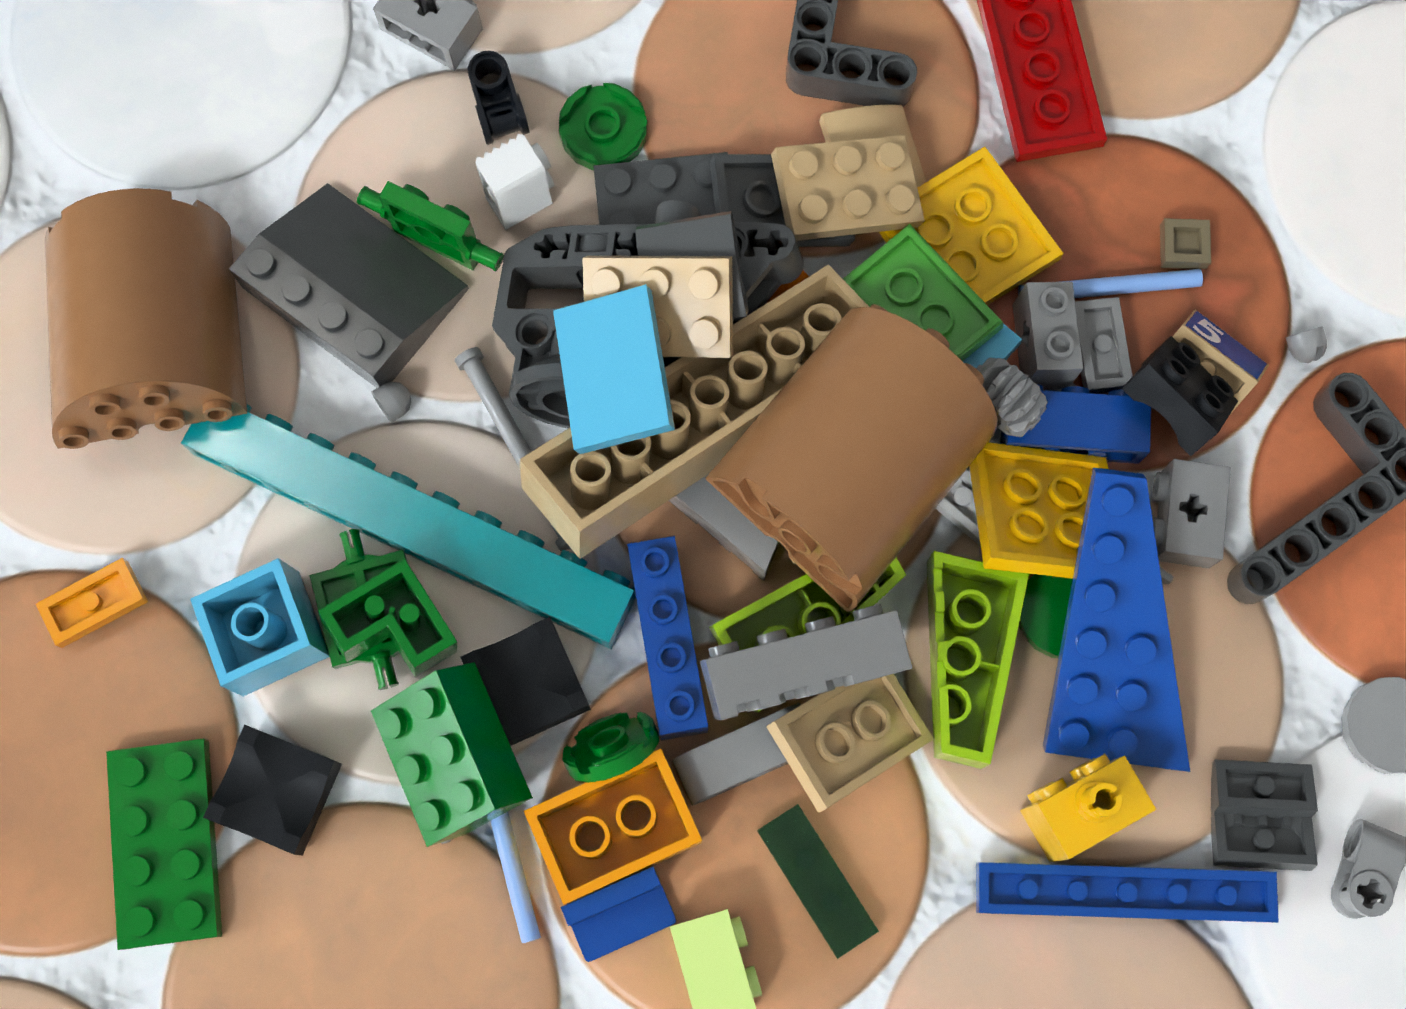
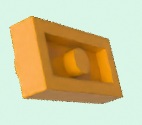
M121 558L39 601L35 605L54 644L63 648L146 604L148 600L129 562Z

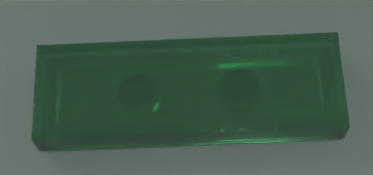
M799 804L757 830L760 838L837 959L879 932Z

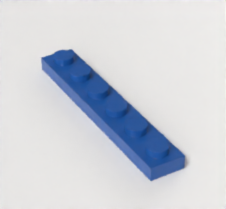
M976 863V913L1279 923L1277 872Z

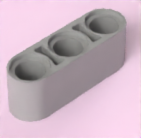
M801 703L777 711L674 758L672 762L691 805L704 802L788 764L766 726L799 707Z

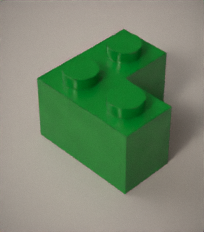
M405 559L318 610L321 622L347 663L390 637L416 678L457 652V640Z

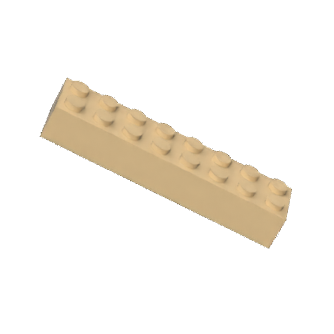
M828 264L747 315V317L733 324V355L731 358L681 357L665 367L675 430L579 454L573 448L571 428H568L520 459L522 489L579 559H581L708 475L846 313L853 308L869 306Z

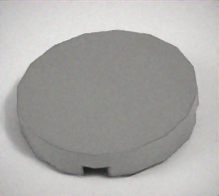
M1400 677L1378 678L1358 687L1351 695L1352 697L1349 699L1348 705L1344 707L1341 717L1343 738L1352 755L1360 762H1365L1369 767L1374 768V770L1384 774L1406 773V679Z

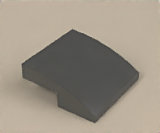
M732 211L636 227L638 256H732L733 319L747 317L749 309L739 265L741 253Z
M1217 759L1213 761L1211 774L1213 866L1312 871L1318 865L1312 817L1318 811L1312 765Z

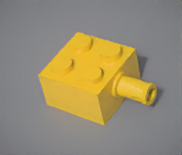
M1105 753L1069 771L1073 778L1071 782L1066 784L1062 777L1028 794L1027 796L1031 804L1022 808L1020 812L1048 861L1055 862L1073 858L1157 809L1127 758L1122 756L1110 761Z

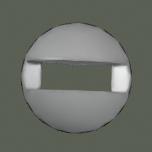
M1323 326L1285 337L1293 358L1302 363L1319 360L1324 356L1327 349V339Z
M388 382L371 391L375 401L391 423L404 416L410 409V393L399 382Z

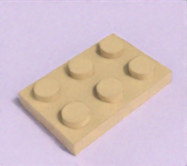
M906 135L776 147L771 154L785 224L795 235L796 241L904 229L909 224L913 228H917L925 221Z
M732 256L583 257L584 302L645 284L652 290L663 357H732Z
M894 674L850 686L843 685L836 687L834 690L821 693L766 726L818 813L829 808L934 740Z

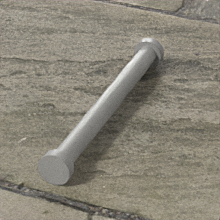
M478 347L470 348L459 354L455 358V363L459 370L466 371L520 468V459L532 451L481 361L484 358L482 352ZM552 526L558 537L555 543L559 550L570 549V546Z

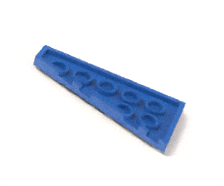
M1093 467L1043 748L1045 753L1089 759L1097 758L1105 753L1110 761L1125 756L1128 762L1134 765L1190 772L1147 478L1141 473Z

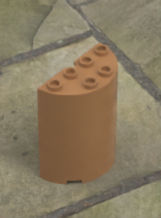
M133 188L107 191L81 199L62 210L61 220L53 228L48 227L45 235L52 438L57 448L78 449L92 442L108 439H130L139 434V428L148 424H155L156 428L163 431H174L182 428L184 425L205 421L222 422L230 419L232 416L247 414L235 277L229 270L233 264L231 230L227 221L217 211L199 200H196L191 205L173 200L170 191Z
M872 304L870 307L853 308L846 313L705 478L764 535L770 536L781 543L788 551V557L846 612H850L857 607L994 436L997 429L996 411L982 385L984 383L983 375L972 365L963 363L949 349V342L938 331L930 328L923 330L912 322L890 313L876 304Z

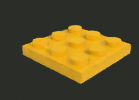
M985 146L917 187L925 221L914 229L986 305L991 304L1058 262L1064 254ZM903 229L881 231L879 234L887 243Z
M988 442L969 466L984 569L1073 579L1093 467L1108 469L1106 457Z

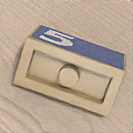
M1196 309L1173 336L1178 343H1186L1197 353L1200 364L1212 376L1217 375L1223 378L1231 386L1234 397L1238 400L1232 412L1255 387L1269 364Z

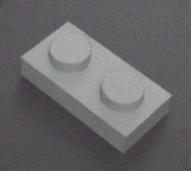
M1119 297L1076 301L1075 306L1083 361V370L1081 372L1083 387L1088 388L1092 394L1108 393L1112 390L1122 389L1133 376Z

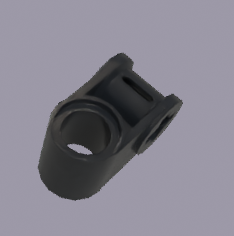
M482 51L474 55L468 65V76L477 104L475 108L486 145L493 144L494 138L518 131L523 135L530 133L518 93L516 94L508 64L504 57L494 51ZM488 74H496L500 76V78L492 84H485L480 82V80Z

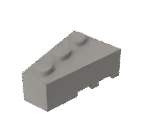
M708 475L668 500L694 523H698L717 539L719 544L726 550L732 552L749 566L763 581L765 580L779 542L770 536L764 535L705 479Z

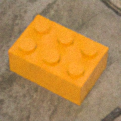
M661 748L654 751L641 764L621 775L603 781L586 782L524 810L526 819L563 905H567L702 843V838Z

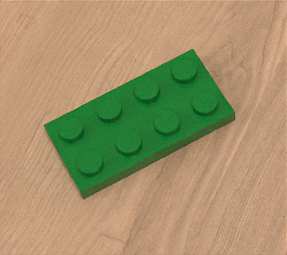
M196 739L106 751L117 950L222 937L215 823L203 818L213 798L209 740Z

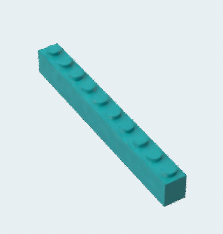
M248 404L247 414L232 416L230 419L222 422L205 421L191 424L181 441V444L193 455L351 529H359L360 533L394 549L403 550L409 556L542 618L550 617L553 623L609 649H612L636 600L635 591L628 588L631 582L625 577L610 570H605L603 575L585 568L588 563L585 559H579L572 552L562 550L560 555L544 549L545 542L533 534L519 530L517 536L500 529L502 522L485 512L477 510L475 515L472 516L458 509L460 503L454 498L438 491H434L432 497L416 490L418 483L409 477L394 471L390 477L374 470L376 464L371 460L354 452H351L348 458L332 451L334 444L313 433H309L305 439L291 432L293 426L275 415L267 414L264 420L251 414L252 407Z

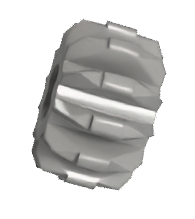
M988 358L983 365H979L976 369L983 375L984 383L982 385L994 405L997 415V429L999 428L1006 435L1023 437L1028 430H1032L1041 420V415L1047 409L1046 405L1048 402L1046 396L1041 392L1040 386L1033 383L1029 375L1021 372L1016 365H1010L1005 359Z

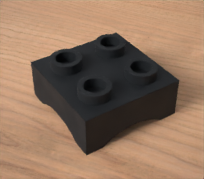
M1170 336L1141 364V368L1124 385L1122 390L1134 401L1144 403L1158 411L1172 426L1179 445L1192 456L1220 431L1238 400L1234 397L1231 386L1223 378L1217 375L1212 376L1200 364L1197 353L1189 345L1183 342L1178 343Z
M550 617L506 639L460 657L463 664L475 662L510 746L591 710Z
M244 724L226 774L211 799L203 818L249 835L291 854L303 856L342 763Z

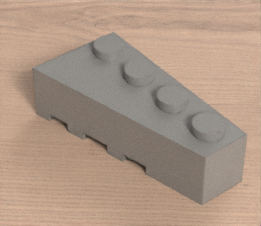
M881 604L852 611L854 621L837 626L832 616L805 623L806 634L788 638L786 629H781L756 636L759 646L739 650L738 642L735 641L708 648L710 658L700 661L714 719L725 720L738 716L740 712L761 710L785 703L786 700L809 697L834 690L836 687L843 685L850 686L913 669L897 610L883 613Z

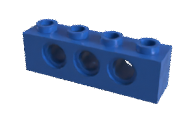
M675 536L627 544L660 740L708 733L707 716Z

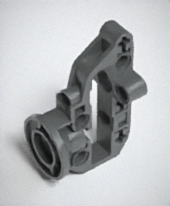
M670 200L658 205L655 223L698 217L701 214L690 203ZM734 222L741 253L739 265L749 309L747 315L765 305L782 284L791 283L802 273L804 261L795 235L785 225L760 222ZM649 224L570 225L546 228L506 250L492 327L515 357L509 396L512 404L524 414L547 424L570 428L553 310L560 308L525 309L528 291L530 289L583 288V257L638 256L635 229L637 226ZM744 317L734 318L733 324L743 319ZM546 337L542 342L536 344L539 339ZM663 357L664 367L681 357Z

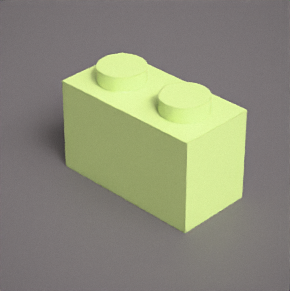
M728 909L670 926L693 1009H756L753 998L762 996V991L755 967L745 968L739 948L748 946L740 916L730 919Z

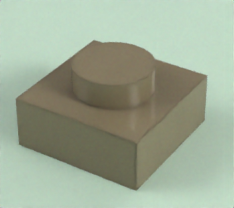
M1164 218L1160 224L1161 268L1207 269L1211 264L1210 220Z

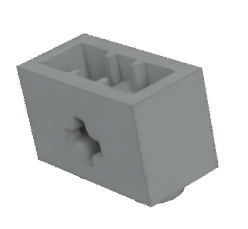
M378 0L373 7L380 30L454 71L483 30L477 5L472 0Z
M1027 282L1013 303L1015 331L1022 338L1021 345L1017 348L1020 371L1029 375L1033 383L1042 385L1043 390L1069 387L1083 370L1073 282Z
M1173 459L1162 472H1157L1153 483L1152 496L1153 500H1159L1157 518L1153 517L1159 561L1211 568L1223 560L1231 467ZM1183 505H1186L1187 513L1184 511H1180L1179 509ZM1187 514L1194 516V519L1190 522L1187 521Z

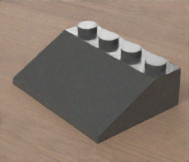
M328 183L260 232L229 268L244 290L376 388L385 383L392 382L469 289L467 284Z

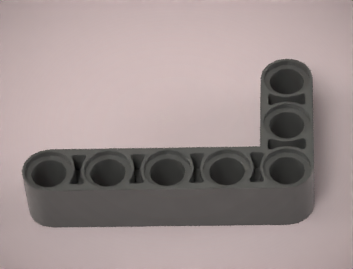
M797 0L786 66V83L789 89L801 96L863 106L893 104L904 107L910 101L917 77V67L908 55L831 42L838 0ZM808 24H816L820 26L822 29L818 31H812L807 29L805 26ZM810 64L816 69L813 71H803L797 66ZM844 71H854L860 77L847 78L841 73ZM897 78L904 84L894 86L885 79Z
M1342 373L1336 376L1315 395L1313 407L1319 420L1363 475L1236 565L1229 572L1227 586L1230 594L1237 601L1244 604H1255L1278 592L1406 499V482L1402 481L1395 472V465L1401 466L1406 471V429L1368 382L1360 375ZM1334 392L1342 393L1347 398L1349 407L1339 404ZM1365 428L1376 433L1378 445L1367 439ZM1359 491H1363L1370 496L1373 505L1372 509L1365 507L1360 502ZM1322 517H1327L1334 522L1337 532L1336 536L1324 530L1321 521ZM1285 543H1290L1298 549L1300 553L1299 563L1291 561L1287 557L1284 550ZM1248 569L1255 570L1261 575L1264 584L1262 590L1254 588L1247 579Z

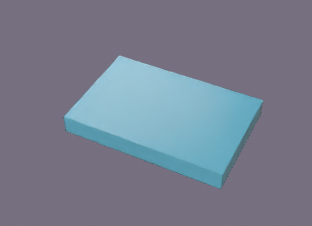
M646 284L553 310L573 448L577 453L584 454L675 430L652 290Z

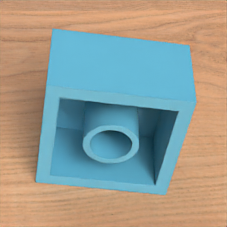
M279 558L190 599L220 686L243 697L330 657L299 571Z

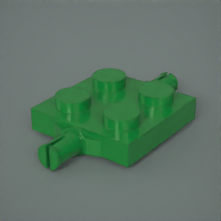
M387 181L381 193L364 186L358 194L357 203L379 213L382 218L387 219L391 223L394 232L471 270H474L477 263H480L496 272L503 262L504 255L502 252L500 253L482 244L476 238L471 221H469L470 217L465 212L453 205L446 204L443 208L430 202L429 197L423 191L412 185L405 184L402 188Z
M359 529L349 530L353 548L348 532H341L339 536L346 560L333 569L309 575L318 610L404 559L407 561L405 552L399 550L381 556L365 555ZM321 622L331 664L334 669L360 662L373 663L378 690L388 689L384 670L386 671L389 686L392 688L399 685L392 662V657L398 655L399 651L390 637L347 663Z

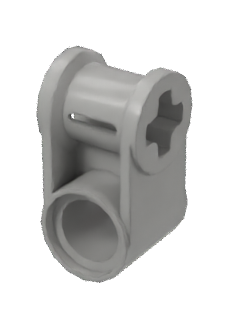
M1360 818L1351 825L1344 840L1342 858L1331 888L1333 906L1340 914L1347 918L1358 919L1366 916H1381L1389 911L1393 904L1401 872L1406 865V837ZM1357 887H1360V894L1357 893ZM1363 896L1367 897V900H1366V903H1365V904H1363V902H1364V897H1363Z

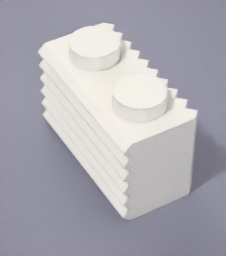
M517 134L516 140L510 138L508 144L501 143L500 149L493 147L492 153L485 152L484 158H476L475 163L486 200L506 230L553 204L549 189L555 185L547 170L551 168V165L538 143L531 146L524 135Z

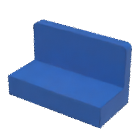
M654 867L643 870L561 907L568 926L572 927L584 959L587 962H591L647 937L676 922V917Z

